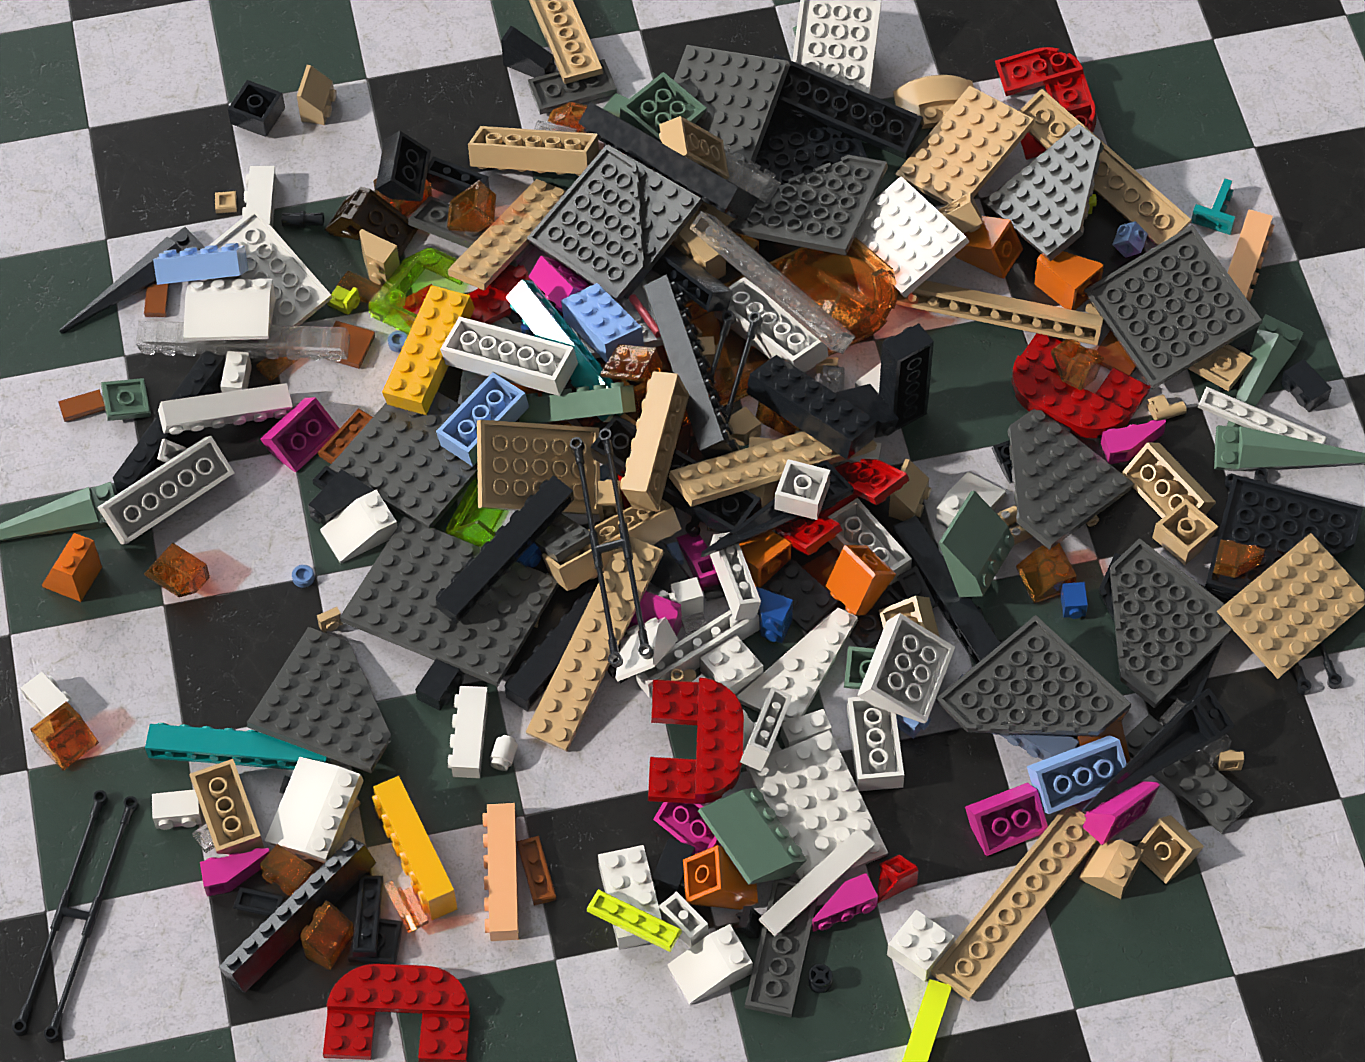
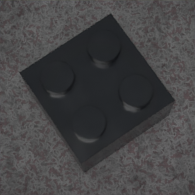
M246 80L228 107L230 124L267 137L285 109L283 93Z

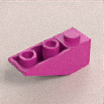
M1152 420L1145 424H1132L1125 428H1112L1104 431L1101 446L1107 462L1115 464L1132 459L1147 442H1154L1164 434L1166 420Z
M689 534L676 537L693 577L698 579L701 590L703 591L704 587L721 584L710 555L701 557L702 551L708 548L700 535L691 537Z
M255 848L251 852H236L226 857H211L200 862L203 885L207 897L232 891L272 861L269 848Z
M867 873L847 880L841 885L812 919L813 932L819 929L821 931L826 930L834 923L849 921L854 915L862 912L869 913L877 907L878 895Z

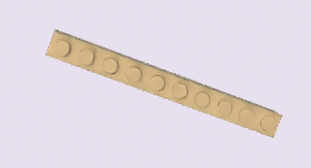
M927 280L906 298L893 286L890 300L891 304L1097 346L1103 325V318L1100 315Z

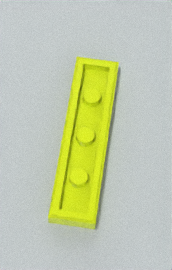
M599 889L587 907V912L671 952L682 933L681 929Z
M929 979L902 1062H928L952 990L950 985Z

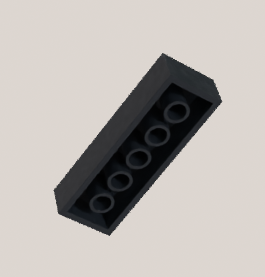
M919 323L913 327L905 328L903 332L896 336H890L882 342L879 395L899 418L894 432L925 416L928 411L934 341Z
M775 355L750 373L746 390L748 395L848 460L874 439L878 420L780 356Z

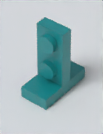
M1224 178L1212 209L1198 204L1195 205L1191 223L1231 235L1235 216L1226 214L1228 205L1225 204L1226 201H1231L1234 190L1231 189L1232 180Z

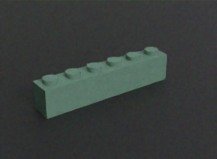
M624 382L611 383V388H607L606 384L594 385V390H589V386L578 387L576 392L573 393L572 388L563 389L560 396L547 392H542L541 397H538V393L526 394L529 408L519 417V422L543 423L635 412L633 385L624 386Z

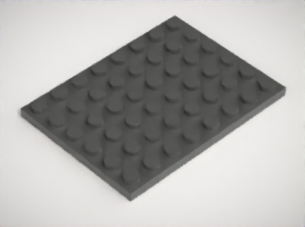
M404 517L340 616V621L434 661L435 659L441 660L459 668L463 673L498 687L559 587V584L553 576L515 562L456 624L437 609L436 595L442 588L446 589L451 584L453 576L458 572L461 573L466 568L468 560L476 557L481 552V547L434 528L429 529L419 522Z

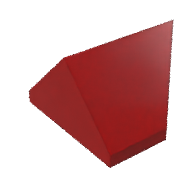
M900 854L879 864L878 903L917 885V866Z

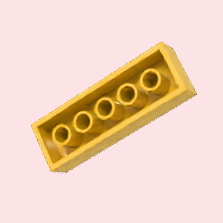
M431 285L382 391L387 405L427 415L449 366L446 365L440 349L459 316L467 319L471 318L475 308L470 295Z
M397 776L373 786L375 793L372 796L375 805L374 810L378 819L383 821L386 836L388 838L391 837L393 850L397 857L400 856L402 869L405 875L410 877V885L414 894L419 896V903L423 913H428L431 920H435L458 910L454 888L400 777Z

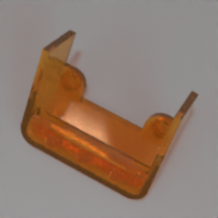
M788 259L774 287L777 291L792 295L794 302L805 306L806 303L810 304L827 316L824 324L831 326L841 333L854 329L873 315L878 307L877 303L834 274L792 259Z

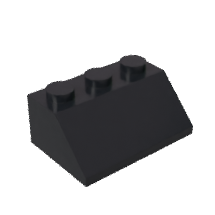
M398 131L385 139L375 190L392 200L422 201L431 150L402 131Z

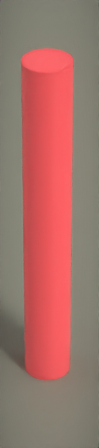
M635 294L630 295L629 301L656 338L661 337L656 322Z

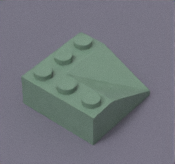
M663 72L620 106V119L661 142L659 124L679 116L695 124L706 112L707 108Z

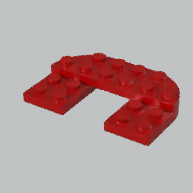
M1044 47L995 61L1005 96L1045 86L1046 92L1092 133L1094 132L1097 121L1095 103L1092 99L1083 67L1075 56L1070 53L1068 55L1062 53L1058 48ZM1029 133L1020 141L1026 160L1038 157L1047 150Z
M508 265L485 290L478 288L467 294L470 295L475 308L470 318L471 320L491 325L506 316H510L512 308L506 296L522 279L529 280L528 272L524 265H518L517 267ZM432 284L396 302L397 309L411 326H413Z
M1036 333L1021 356L1018 355L1014 362L1011 382L1018 402L1029 412L1033 409L1043 411L1048 417L1070 427L1072 434L1084 438H1097L1098 435H1102L1104 431L1109 429L1124 428L1150 392L1151 387L1112 368L1094 394L1060 376L1074 356L1076 349L1052 336Z
M861 459L860 462L851 464L850 462L843 463L835 467V469L854 488L852 495L836 502L835 506L820 511L817 520L805 517L775 530L778 535L791 543V547L810 555L826 542L834 539L842 531L840 523L828 518V516L858 497L875 505L882 503L888 496L901 489L904 484L910 481L907 473L877 459Z
M699 677V682L653 680L651 723L697 726L696 759L650 757L648 801L704 804L722 798L724 793L735 787L741 774L742 763L740 760L743 756L744 727L741 703L729 688L712 679Z
M369 964L346 973L331 990L327 1001V1020L323 1047L324 1058L371 1060L376 1012L422 1013L419 1062H467L471 1016L469 1000L462 984L449 972L433 966Z

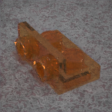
M393 881L384 884L408 933L429 923L411 887L402 890L401 887L396 888Z

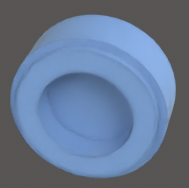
M403 331L392 332L388 337L389 348L394 352H401L408 335Z
M299 565L292 571V579L296 586L304 588L314 582L315 576L310 566Z

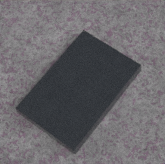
M888 585L866 615H856L858 621L849 638L857 647L873 648L878 645L883 632L879 610L904 601L890 585Z

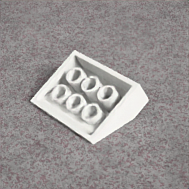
M273 279L188 281L185 297L184 341L269 339L276 301Z
M901 613L894 616L885 624L858 697L877 708L925 724L929 718L955 646Z
M299 757L265 842L325 863L336 850L364 781L361 774L340 766Z

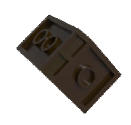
M365 187L358 188L342 202L325 228V231L330 235L355 240L360 238L359 231L363 229L397 245L399 258L418 230V228L408 225V218L373 190Z

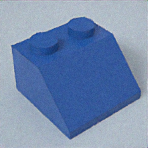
M756 587L761 600L757 613L759 615V632L761 636L771 642L777 641L782 643L792 623L793 600Z

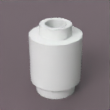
M503 735L496 739L490 756V765L493 768L507 771L508 767L512 765L518 748V744L513 737Z

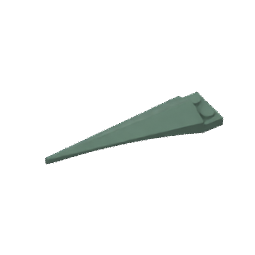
M1265 314L1262 324L1255 334L1249 356L1253 358L1252 362L1243 373L1235 399L1255 407L1293 355L1304 332ZM1228 420L1227 426L1240 427V425Z
M1218 425L1216 427L1214 469L1244 471L1256 470L1258 468L1269 469L1365 463V453L1242 426Z
M111 482L93 488L86 487L0 524V541L109 526L97 507L116 495Z

